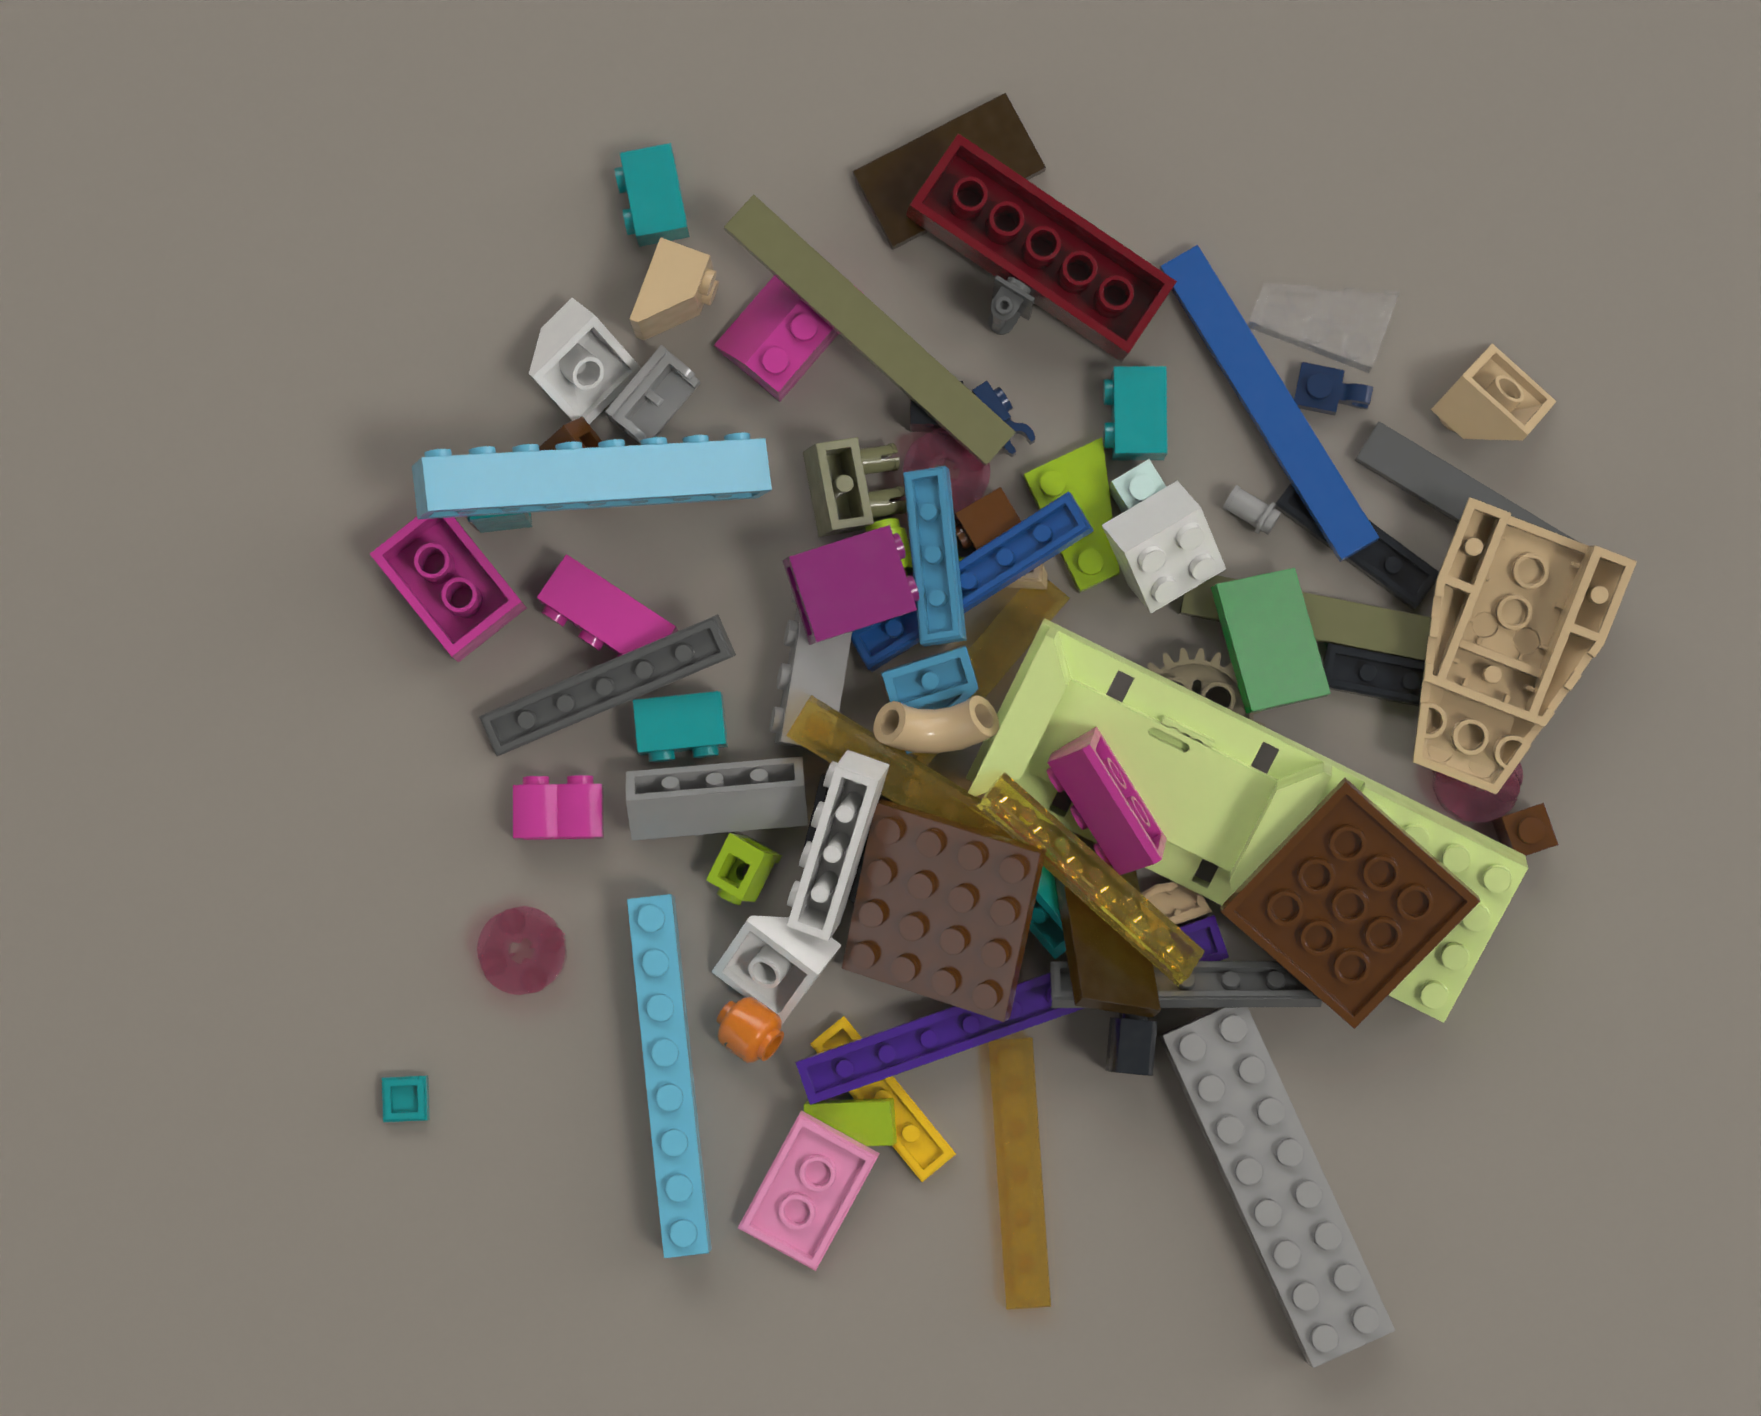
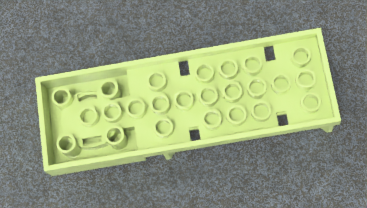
M1045 618L997 713L999 730L996 735L983 741L966 776V779L973 782L968 791L969 794L976 797L992 791L1097 843L1089 828L1082 830L1070 811V807L1066 812L1052 805L1058 791L1051 783L1046 771L1050 768L1047 762L1052 752L1097 726L1167 838L1162 860L1145 868L1220 905L1224 904L1322 800L1346 778L1480 898V902L1389 994V996L1443 1023L1447 1019L1528 870L1524 854ZM1118 670L1134 678L1123 702L1106 695ZM1263 742L1279 749L1267 774L1251 766ZM1203 859L1218 866L1210 883L1195 876Z

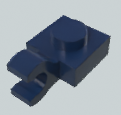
M1302 362L1294 401L1299 409L1335 416L1338 403L1355 408L1368 409L1373 387L1357 383H1342L1345 370Z
M985 381L972 390L973 394L1016 432L1015 434L1023 435L1030 445L1035 442V434L1031 427L1027 424L1016 423L1011 420L1008 412L1013 407L1000 387L993 390L989 382ZM1009 440L1002 448L1007 455L1013 457L1016 455V449Z

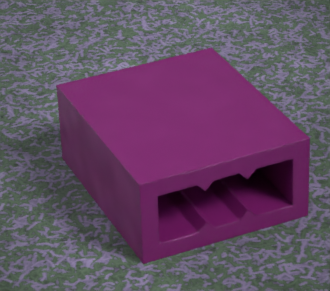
M890 525L789 556L782 561L809 645L917 610L915 602L919 601L918 588L914 578L911 575L906 576L901 561V559L906 557L905 548L898 533L893 534Z

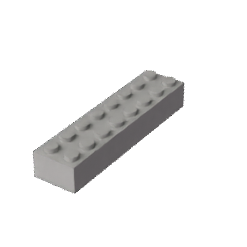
M1248 1007L1218 1008L1158 1035L1306 1362L1315 1368L1394 1332L1395 1328Z

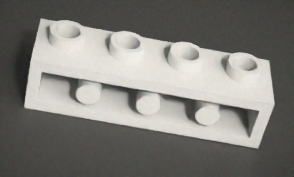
M850 750L846 751L838 763L835 761L831 762L823 783L824 787L829 788L825 802L820 801L811 822V826L816 828L813 841H807L799 861V866L804 868L801 881L796 880L788 897L787 906L792 907L787 927L829 941L841 923L872 818L890 766L889 764Z

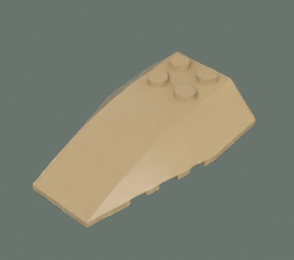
M1468 497L1435 582L1412 762L1497 794L1530 749L1531 743L1541 729L1553 717L1554 711L1564 697L1581 678V674L1587 665L1604 646L1637 561L1596 545H1585L1512 517L1510 512Z

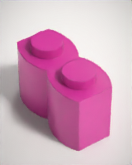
M548 776L523 777V785H513V839L604 838L603 785L594 784L593 776H567V784H549Z

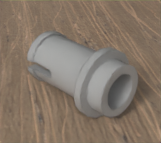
M1238 485L1232 490L1222 508L1256 528L1255 533L1259 534L1262 531L1267 535L1271 532L1282 513L1275 509L1276 504L1274 502L1268 505L1242 490Z

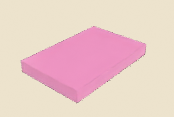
M801 1110L740 1222L738 1229L816 1271L880 1153Z

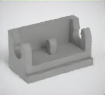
M660 345L605 412L611 422L641 445V440L653 438L659 434L701 382L694 376L695 373L671 354L664 346Z

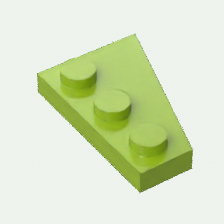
M1101 437L1024 473L1023 478L1039 510L1069 491L1094 530L1060 552L1078 592H1084L1119 575V563L1102 527L1104 523L1113 519L1103 438Z

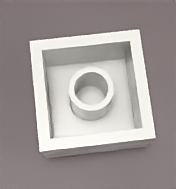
M1178 480L1102 525L1128 586L1150 613L1155 612L1226 569L1202 508Z

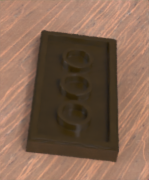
M1006 93L853 171V176L893 250L928 232L906 217V213L910 203L958 133L1027 180L1045 172L1046 166Z
M1057 843L1050 850L1075 1006L1154 1018L1161 1011L1137 871L1118 876L1112 865L1108 868L1103 865L1095 849Z

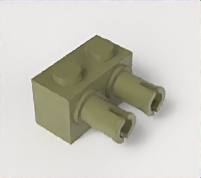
M858 437L816 443L803 451L819 537L860 531L874 524V517L899 513L905 514L907 512L906 500L889 502L906 496L903 486L868 492L865 479L867 474L898 471L900 465L899 457L881 459L898 453L894 443L860 449Z

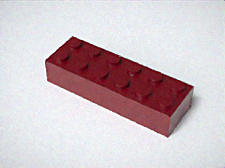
M959 133L910 203L906 213V217L996 277L998 275L1004 280H1007L1008 277H1013L1027 285L1031 290L1029 295L1035 298L1034 303L1120 362L1129 354L1177 282Z

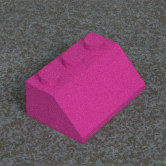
M774 275L714 344V347L781 402L839 333Z
M1097 726L1051 753L1047 762L1050 766L1046 770L1047 775L1058 792L1066 791L1074 804L1070 807V811L1075 821L1082 830L1089 828L1097 841L1093 845L1095 852L1105 867L1108 868L1112 865L1119 876L1154 865L1162 860L1167 838Z

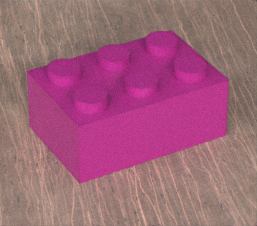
M415 517L370 553L371 557L450 656L457 662L464 659L527 609L455 517L418 519Z

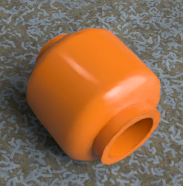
M745 997L737 1003L729 1001L722 1008L716 1020L720 1024L717 1035L720 1044L746 1063L756 1062L759 1059L762 1061L768 1060L779 1048L784 1038V1032L781 1031L782 1021L780 1016L754 997Z

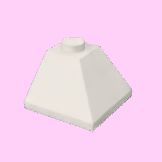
M571 298L541 328L529 375L571 421L583 416L588 424H590L623 391L641 367L592 312L574 298Z
M750 916L716 964L712 973L742 996L754 997L780 1016L783 1024L834 957L841 944L832 937L829 941L787 927L789 917Z

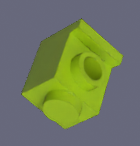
M729 833L706 881L719 887L717 895L733 904L741 905L742 901L756 902L774 864L779 863L782 855L747 835ZM746 865H750L745 876L743 877L742 871Z

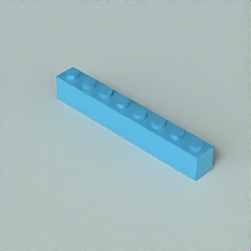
M742 432L725 435L723 441H709L708 435H693L684 437L682 439L683 443L667 444L666 437H653L641 440V445L625 446V440L613 439L599 442L596 448H583L582 442H565L555 445L556 450L541 451L538 444L512 447V452L496 453L495 447L492 446L476 447L469 449L468 455H452L451 449L429 450L424 452L425 457H421L412 465L417 518L434 519L756 499L772 490L766 438L751 439L750 433Z
M667 894L627 899L663 1254L664 1258L707 1254L712 1250L675 896Z

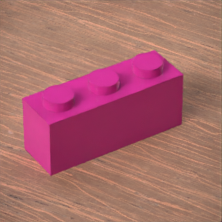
M567 554L537 596V599L545 605L541 612L562 627L569 621L582 630L578 635L581 640L598 651L605 645L618 654L617 657L678 631L675 625Z

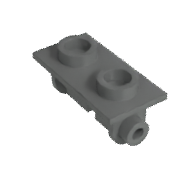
M997 275L994 280L993 300L988 323L990 329L998 335L1009 333L1020 316L1028 321L1031 318L1035 298L1029 295L1031 290L1027 285L1013 277H1008L1007 280H1004Z

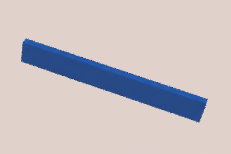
M1196 245L1161 265L1160 270L1177 281L1172 288L1174 295L1339 562L1378 541V534L1199 246Z

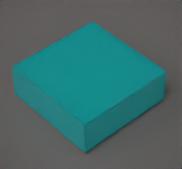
M428 1075L382 1078L383 1122L430 1120Z

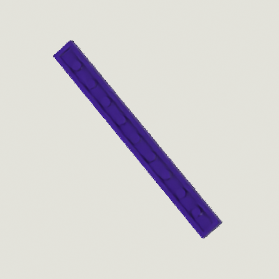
M1215 915L1148 938L1152 961H1221L1229 958ZM1049 972L1017 984L1011 1016L1005 1022L952 1006L795 1061L809 1104L811 1105L1084 1008H1052Z

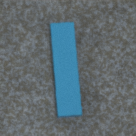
M946 466L904 472L913 577L919 592V601H916L920 644L926 647L966 641L950 469Z

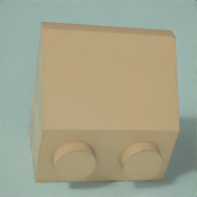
M660 237L629 319L636 338L645 341L699 316L704 304L709 306L712 304L719 281L715 280L717 271L713 270L710 255Z

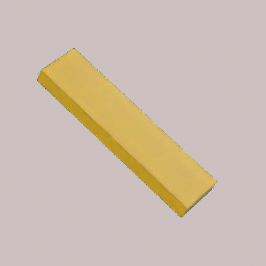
M843 1016L811 1042L810 1045L818 1054L861 1039L862 1037L846 1017ZM894 1076L848 1091L854 1099L894 1098L897 1143L893 1147L921 1182L956 1155L954 1150Z

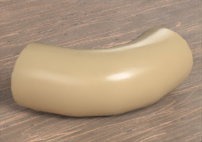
M977 695L954 706L939 709H917L892 701L885 704L877 713L873 732L875 738L880 743L889 747L913 753H943L962 750L991 738L999 730V720L996 711L989 701Z

